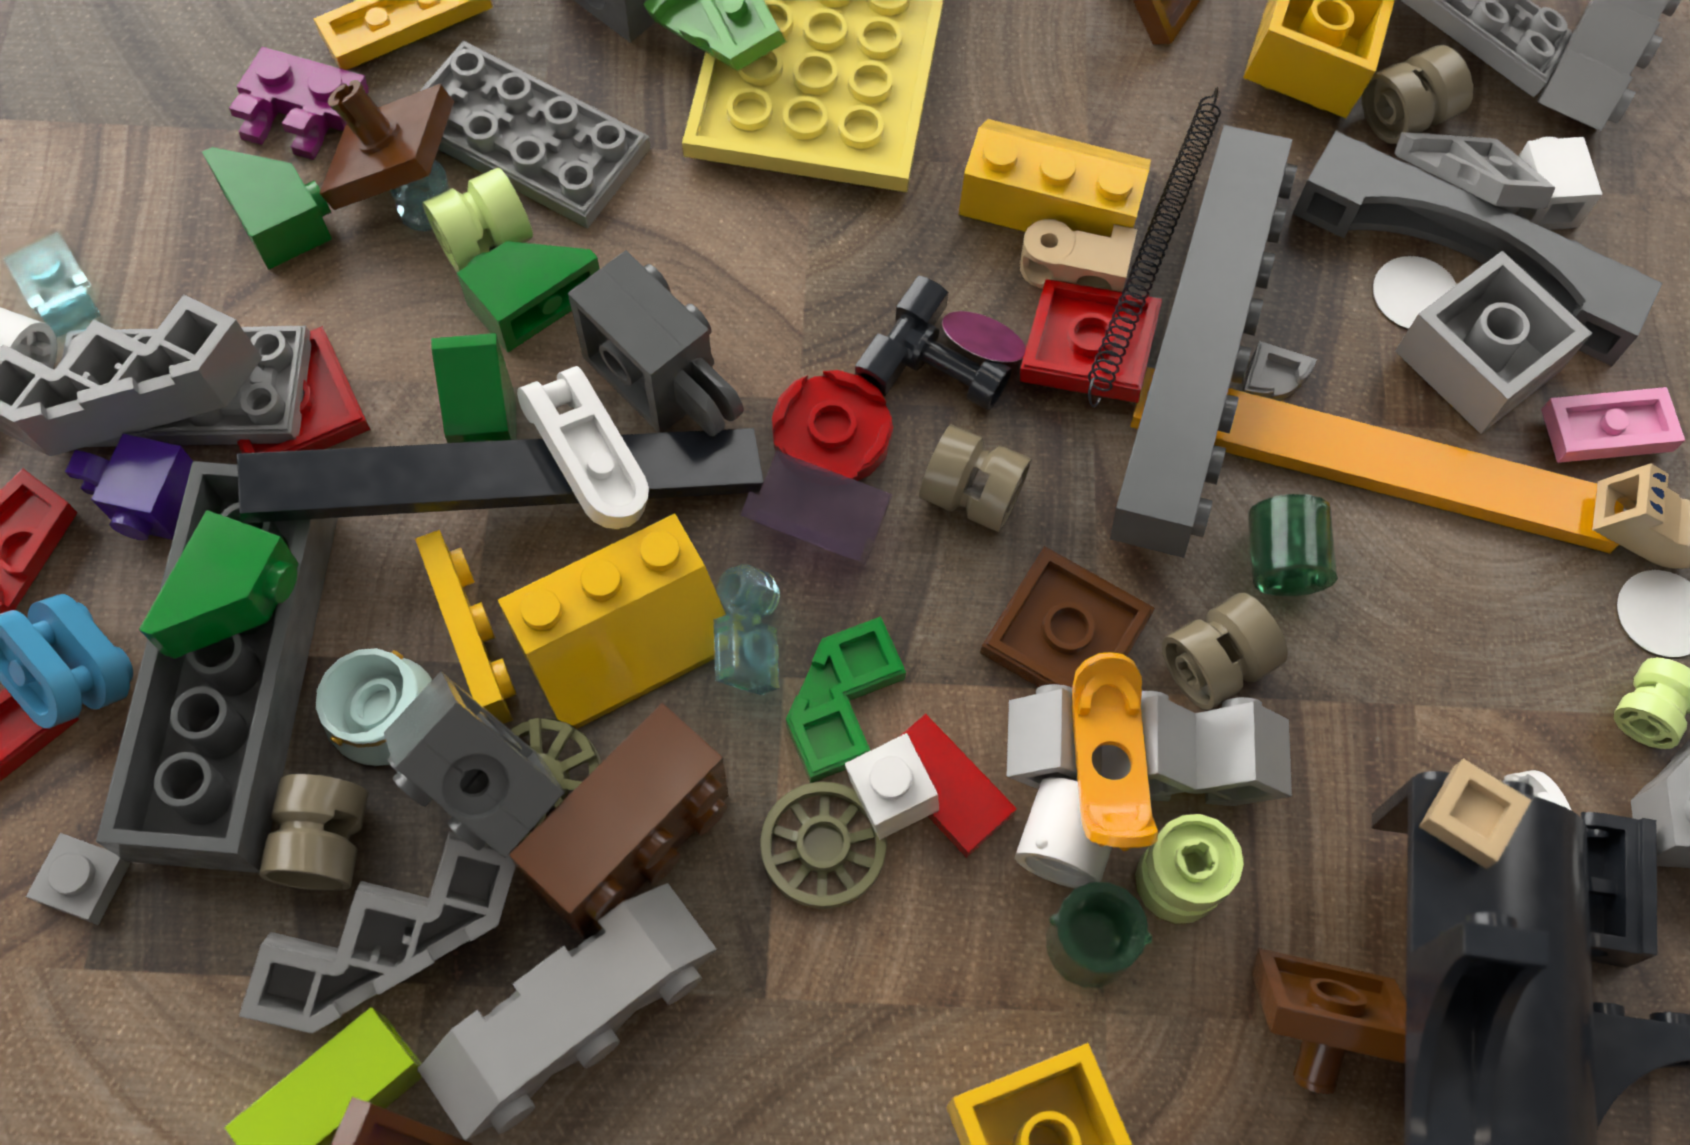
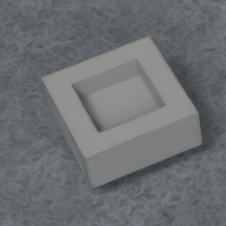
M60 833L26 897L39 904L99 925L131 862L124 861L109 850Z

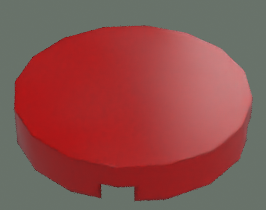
M840 370L823 371V376H814L808 379V375L794 381L778 398L772 415L774 449L784 466L803 481L825 487L851 485L870 476L886 459L893 435L892 416H890V411L886 406L887 401L877 387L859 375Z

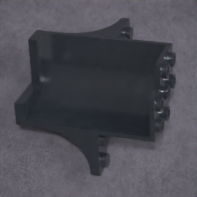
M1427 771L1419 773L1408 780L1372 813L1373 829L1408 834L1405 1145H1598L1597 1130L1613 1102L1627 1087L1640 1077L1658 1068H1690V1014L1655 1012L1649 1015V1020L1625 1016V1007L1622 1005L1593 1002L1588 838L1586 823L1579 815L1555 802L1534 796L1533 786L1527 783L1501 781L1532 801L1498 862L1486 869L1419 827L1447 779L1449 772Z

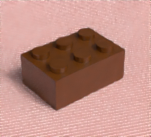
M661 703L509 854V857L530 889L585 941L598 931H601L602 927L598 922L599 919L622 902L629 900L647 880L652 885H655L673 869L681 856L677 849L694 831L699 835H704L721 819L728 807L724 800L729 796L723 757L667 706Z

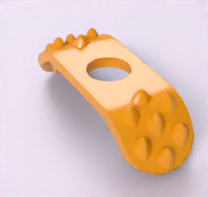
M1111 652L1099 653L1085 660L1076 670L1073 681L1072 719L1082 827L1085 836L1090 841L1097 843L1100 847L1106 845L1119 847L1122 851H1128L1131 848L1145 847L1158 841V830L1152 816L1141 714L1142 676L1133 660L1123 654ZM1104 745H1113L1122 749L1130 760L1129 774L1118 780L1102 777L1093 767L1092 753L1098 747Z

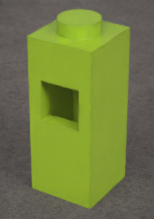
M370 1007L224 1128L236 1145H331L352 1097L385 1109L422 1078L418 1071L422 1063L391 1022L381 1013Z

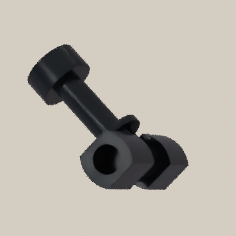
M917 276L896 306V324L887 336L882 334L875 336L856 363L855 375L866 379L877 387L883 396H886L906 366L918 371L924 363H927L969 386L967 400L989 411L1003 393L1010 379L1012 368L999 361L986 359L981 366L937 342L940 329L934 325L947 307L948 291L927 277Z

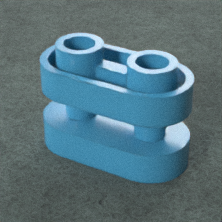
M59 594L33 603L28 610V619L16 610L0 614V682L38 726L48 729L76 718L81 712L82 703L91 709H100L123 700L128 695L130 682L133 678L131 661L127 654L121 648L114 646L96 626L89 610L83 604L76 602L68 595Z

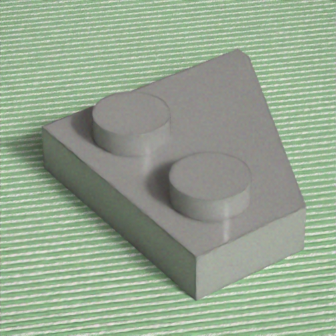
M1402 132L1394 152L1399 158L1511 213L1519 212L1521 207L1547 209L1556 188L1498 139Z

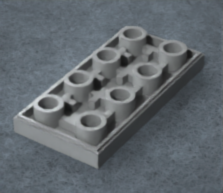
M1401 0L1532 97H1535L1547 84L1573 34L1567 28V22L1561 14L1548 7L1540 8L1530 0Z
M465 41L456 48L420 90L422 91L441 83L454 100L438 150L483 174L497 167L500 168L517 192L587 229L651 149L648 135Z
M306 326L242 327L262 356V359L227 407L129 435L174 445L238 444L237 441L239 439H249L252 444H280L287 440H295L300 432L302 414L299 412L300 403L304 397L303 382L304 380L307 382L311 353L310 331ZM157 329L115 330L146 344ZM85 330L67 331L62 359ZM121 437L86 447L117 446Z

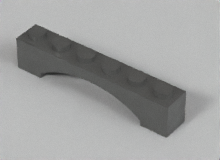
M1335 131L1309 176L1292 213L1342 238H1345L1348 230H1374L1404 234L1446 246L1482 264H1485L1503 251L1592 332L1579 351L1610 366L1615 364L1638 337L1662 286V282L1640 273L1633 267L1614 261L1586 248L1577 241L1569 240L1529 221L1523 216L1495 206L1463 189L1429 175L1413 165L1399 161L1371 148L1362 141L1354 140Z

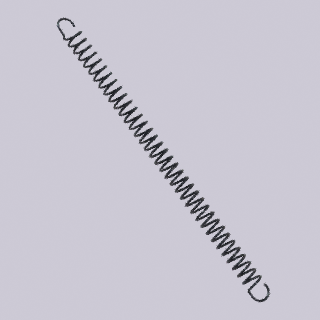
M1218 87L1215 88L1212 96L1202 98L1198 104L1193 120L1187 130V135L1181 145V150L1178 152V157L1172 167V172L1163 189V194L1160 196L1157 209L1154 211L1151 224L1148 226L1141 248L1135 258L1132 271L1129 273L1128 280L1122 290L1119 303L1112 314L1109 328L1105 332L1102 345L1095 356V362L1088 373V380L1090 382L1088 400L1094 408L1099 404L1101 398L1097 399L1095 405L1092 404L1091 388L1093 386L1100 391H1110L1113 388L1111 382L1116 380L1115 374L1120 369L1118 365L1123 363L1122 357L1126 355L1125 348L1130 345L1128 340L1133 337L1132 331L1136 329L1135 323L1140 319L1138 315L1143 312L1142 307L1146 305L1145 299L1149 297V290L1153 286L1152 282L1155 281V275L1159 272L1158 267L1162 264L1161 259L1165 257L1164 251L1168 249L1167 243L1171 241V235H1173L1174 228L1177 226V220L1181 215L1180 212L1183 211V205L1187 200L1186 197L1189 196V190L1192 188L1195 175L1198 173L1204 153L1207 151V146L1213 135L1212 132L1215 130V125L1221 116L1220 108L1215 105L1219 92ZM1215 96L1213 104H1201L1204 100L1213 98ZM1211 105L1210 110L1212 111L1215 107L1218 110V115L1209 110H1201V107ZM1203 112L1211 113L1215 117L1206 116ZM1200 119L1208 120L1212 124H1206L1202 122ZM1198 126L1205 127L1209 131H1203L1199 129ZM1195 127L1200 132H1193V128ZM1195 134L1204 135L1206 138H1200ZM1190 135H1193L1197 139H1190ZM1192 141H1198L1203 145H1197ZM1190 142L1194 146H1187V143ZM1189 148H1195V149H1197L1198 151H1200V153H1199V152H1194V151L1190 150ZM1187 149L1193 154L1184 153V150ZM1186 155L1193 156V157H1195L1197 160L1190 159V158L1187 157ZM1184 156L1186 159H1188V160H1190V161L1198 162V165L1196 166L1194 163H1192V162H1190V161H1185V160L1182 161V160H1181V157ZM1181 163L1186 168H1179L1178 164ZM1184 163H1190L1194 167L1187 166ZM1181 170H1186L1191 174L1183 173ZM1179 171L1181 174L1185 176H1193L1192 180H1190L1185 176L1175 175V172ZM1178 177L1184 178V179H1186L1188 182L1182 181V180H1180ZM1175 178L1181 183L1190 184V186L1187 188L1181 183H1173L1172 179ZM1175 185H1180V186L1184 187L1185 189L1178 188V187L1175 186ZM1173 186L1177 190L1187 191V194L1184 195L1179 191L1170 190L1169 187ZM1172 192L1178 193L1181 196L1174 195ZM1170 193L1176 198H1184V201L1181 203L1177 199L1167 198L1166 194ZM1169 200H1174V201L1178 202L1179 204H1175V203H1173V202H1171V201H1169ZM1167 201L1172 205L1181 206V209L1178 211L1175 207L1164 206L1163 202ZM1164 208L1170 213L1178 214V216L1175 218L1170 214L1161 213L1160 209ZM1161 216L1168 221H1175V224L1172 226L1168 222L1158 221L1157 217ZM1157 223L1161 227L1172 229V231L1169 234L1167 231L1163 229H1155L1154 224ZM1155 231L1157 234L1168 236L1169 238L1165 241L1163 238L1152 236L1151 232ZM1152 239L1159 244H1165V248L1162 249L1160 246L1149 244L1147 240ZM1149 247L1154 251L1162 252V256L1159 257L1155 253L1146 252L1144 248ZM1147 255L1149 258L1159 260V263L1156 265L1149 260H1143L1141 256ZM1142 262L1146 266L1155 267L1156 271L1153 273L1146 268H1140L1138 264ZM1139 270L1143 274L1152 275L1153 279L1150 281L1145 277L1137 276L1135 271ZM1136 278L1140 282L1149 283L1150 286L1146 289L1142 285L1133 284L1132 279ZM1133 286L1137 290L1146 291V296L1143 297L1138 293L1130 292L1128 288ZM1131 295L1134 298L1142 299L1143 304L1139 305L1137 302L1129 301L1125 296ZM1128 303L1133 307H1139L1140 312L1136 313L1133 310L1124 309L1122 304ZM1124 311L1129 315L1136 316L1137 319L1132 321L1129 318L1121 317L1118 312ZM1121 319L1123 322L1133 324V328L1130 330L1127 327L1117 325L1115 320ZM1118 328L1124 332H1129L1130 336L1126 338L1120 334H1115L1112 329ZM1115 336L1120 340H1126L1127 345L1122 346L1111 342L1108 337ZM1111 344L1116 348L1123 349V354L1119 355L1116 352L1108 351L1105 346ZM1108 353L1114 357H1119L1120 362L1115 363L1104 359L1102 354ZM1104 361L1107 364L1116 366L1117 369L1115 372L1100 367L1098 363ZM1102 370L1107 374H1112L1113 379L1107 380L1106 378L1099 377L1095 371ZM1095 379H1099L1109 383L1110 387L1102 389L1094 385L1093 382Z

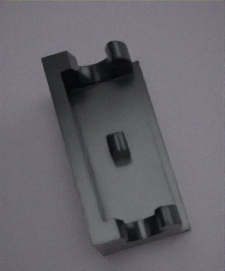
M1581 812V818L1587 826L1591 959L1592 962L1628 968L1657 956L1656 820L1648 818L1634 819L1599 812Z

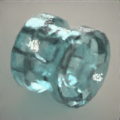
M434 160L428 177L389 191L396 202L397 213L405 225L413 230L430 231L432 228L425 214L423 201L450 190L444 168L439 162ZM429 188L426 192H423L421 189Z

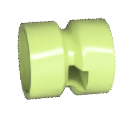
M498 167L469 180L467 192L463 194L452 188L423 201V208L431 228L449 262L457 272L465 268L475 256L489 252V248L498 247L506 241L523 243L533 238L532 227L524 207L511 182Z
M1202 814L1182 815L1165 825L1158 834V841L1150 845L1139 859L1135 873L1137 892L1144 905L1160 919L1175 924L1193 923L1207 916L1231 893L1240 881L1244 865L1241 846L1233 832L1217 819Z

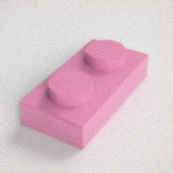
M1667 387L1550 398L1541 409L1557 463L1674 452L1685 441Z

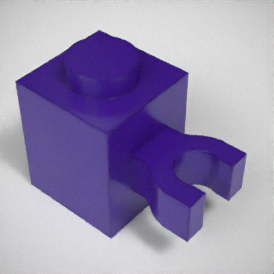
M123 433L110 461L91 453L75 450L65 473L71 478L84 480L81 489L86 494L93 495L91 500L111 519L109 525L116 532L142 541L147 540L149 535L173 540L193 460L181 446Z

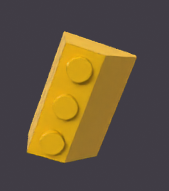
M987 119L978 129L964 172L958 215L1024 232L1037 221L1052 219L1064 223L1072 231L1077 230L1111 237L1114 224L1134 228L1151 160Z
M675 513L498 599L509 628L557 720L566 722L576 729L738 647V641L708 571Z

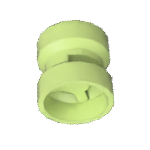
M1650 658L1642 663L1634 677L1633 685L1636 690L1634 693L1626 694L1621 699L1614 711L1613 719L1626 735L1637 742L1649 747L1672 749L1679 744L1687 729L1685 716L1690 714V668L1670 659Z

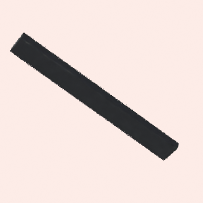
M754 428L726 429L720 431L715 436H709L705 431L621 435L645 475L649 486L648 499L760 492L764 481ZM543 439L237 454L239 509L242 523L579 503Z

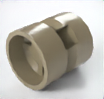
M1438 45L1410 57L1404 63H1396L1376 72L1362 93L1361 103L1365 118L1374 133L1387 143L1398 144L1402 132L1422 133L1430 126H1437L1468 110L1473 100V82L1464 59L1456 50L1446 45Z
M950 424L942 435L928 464L920 487L919 498L950 512L962 506L966 508L969 520L1000 533L1018 499L1032 459L1001 445L989 451L985 449L982 437ZM979 469L989 475L983 491L971 488Z
M1237 593L1209 610L1205 616L1206 622L1201 619L1192 620L1166 636L1161 643L1166 666L1182 692L1203 710H1211L1239 693L1243 688V680L1246 682H1256L1281 667L1287 660V645L1276 620L1264 605L1255 597L1246 593Z
M291 774L280 777L271 818L280 825V828L266 837L258 875L272 883L293 888L315 891L348 890L352 884L358 853L357 847L349 841V838L362 830L369 792L364 787L355 783L322 775Z

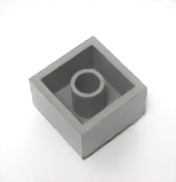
M1501 251L1421 311L1395 352L1482 434L1561 372L1591 336L1592 332L1506 253Z

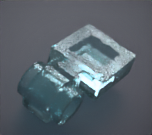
M59 232L3 258L25 299L36 313H40L45 323L52 328L56 338L72 330H86L91 320L101 316L100 311L86 290L91 284Z
M748 564L731 567L721 575L717 585V595L725 607L727 615L713 620L716 681L762 695L780 689L777 628L761 623V617L769 616L777 608L780 600V589L773 576L764 570Z

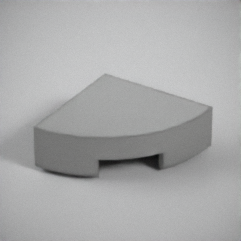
M1259 341L1254 351L1242 391L1277 401L1282 400L1303 386L1317 359Z

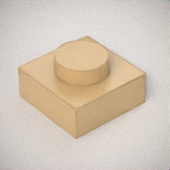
M1463 758L1452 768L1419 827L1488 869L1498 862L1532 800Z

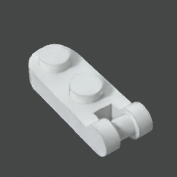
M578 366L559 372L557 380L542 386L538 381L519 387L517 396L524 415L530 423L536 426L576 498L590 519L604 528L612 529L629 527L638 521L645 510L648 500V483L583 371ZM565 404L574 408L561 415L556 410L557 407Z

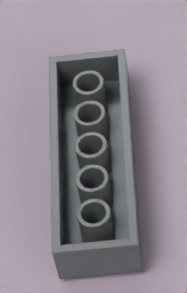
M192 462L160 591L206 510L241 522L237 465ZM338 518L244 523L281 536L299 563L297 567V581L291 595L285 602L277 604L268 622L175 659L163 655L147 639L96 838L97 843L126 862L259 873L266 837L270 834L272 828V809L278 781L284 772Z

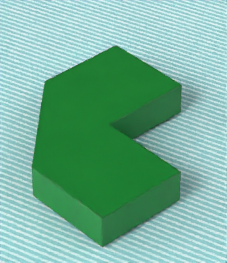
M881 616L821 639L804 683L786 717V727L810 783L847 770L845 763L871 751L849 701L905 680L906 670Z

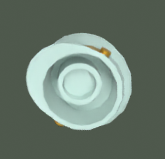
M377 648L361 649L339 658L325 672L317 688L316 710L329 741L352 761L373 766L390 765L387 759L391 755L384 732L425 689L432 679L419 664L404 658L403 655L395 650L390 653Z

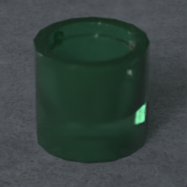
M1287 494L1262 500L1250 508L1248 512L1252 579L1255 589L1275 596H1301L1323 591L1335 584L1338 580L1332 511L1329 502L1321 497L1308 494Z
M1090 882L1074 889L1062 902L1056 913L1050 916V925L1046 933L1047 954L1054 968L1067 981L1082 987H1103L1117 981L1143 953L1145 944H1150L1153 939L1152 935L1148 932L1147 917L1140 902L1125 888L1110 882Z

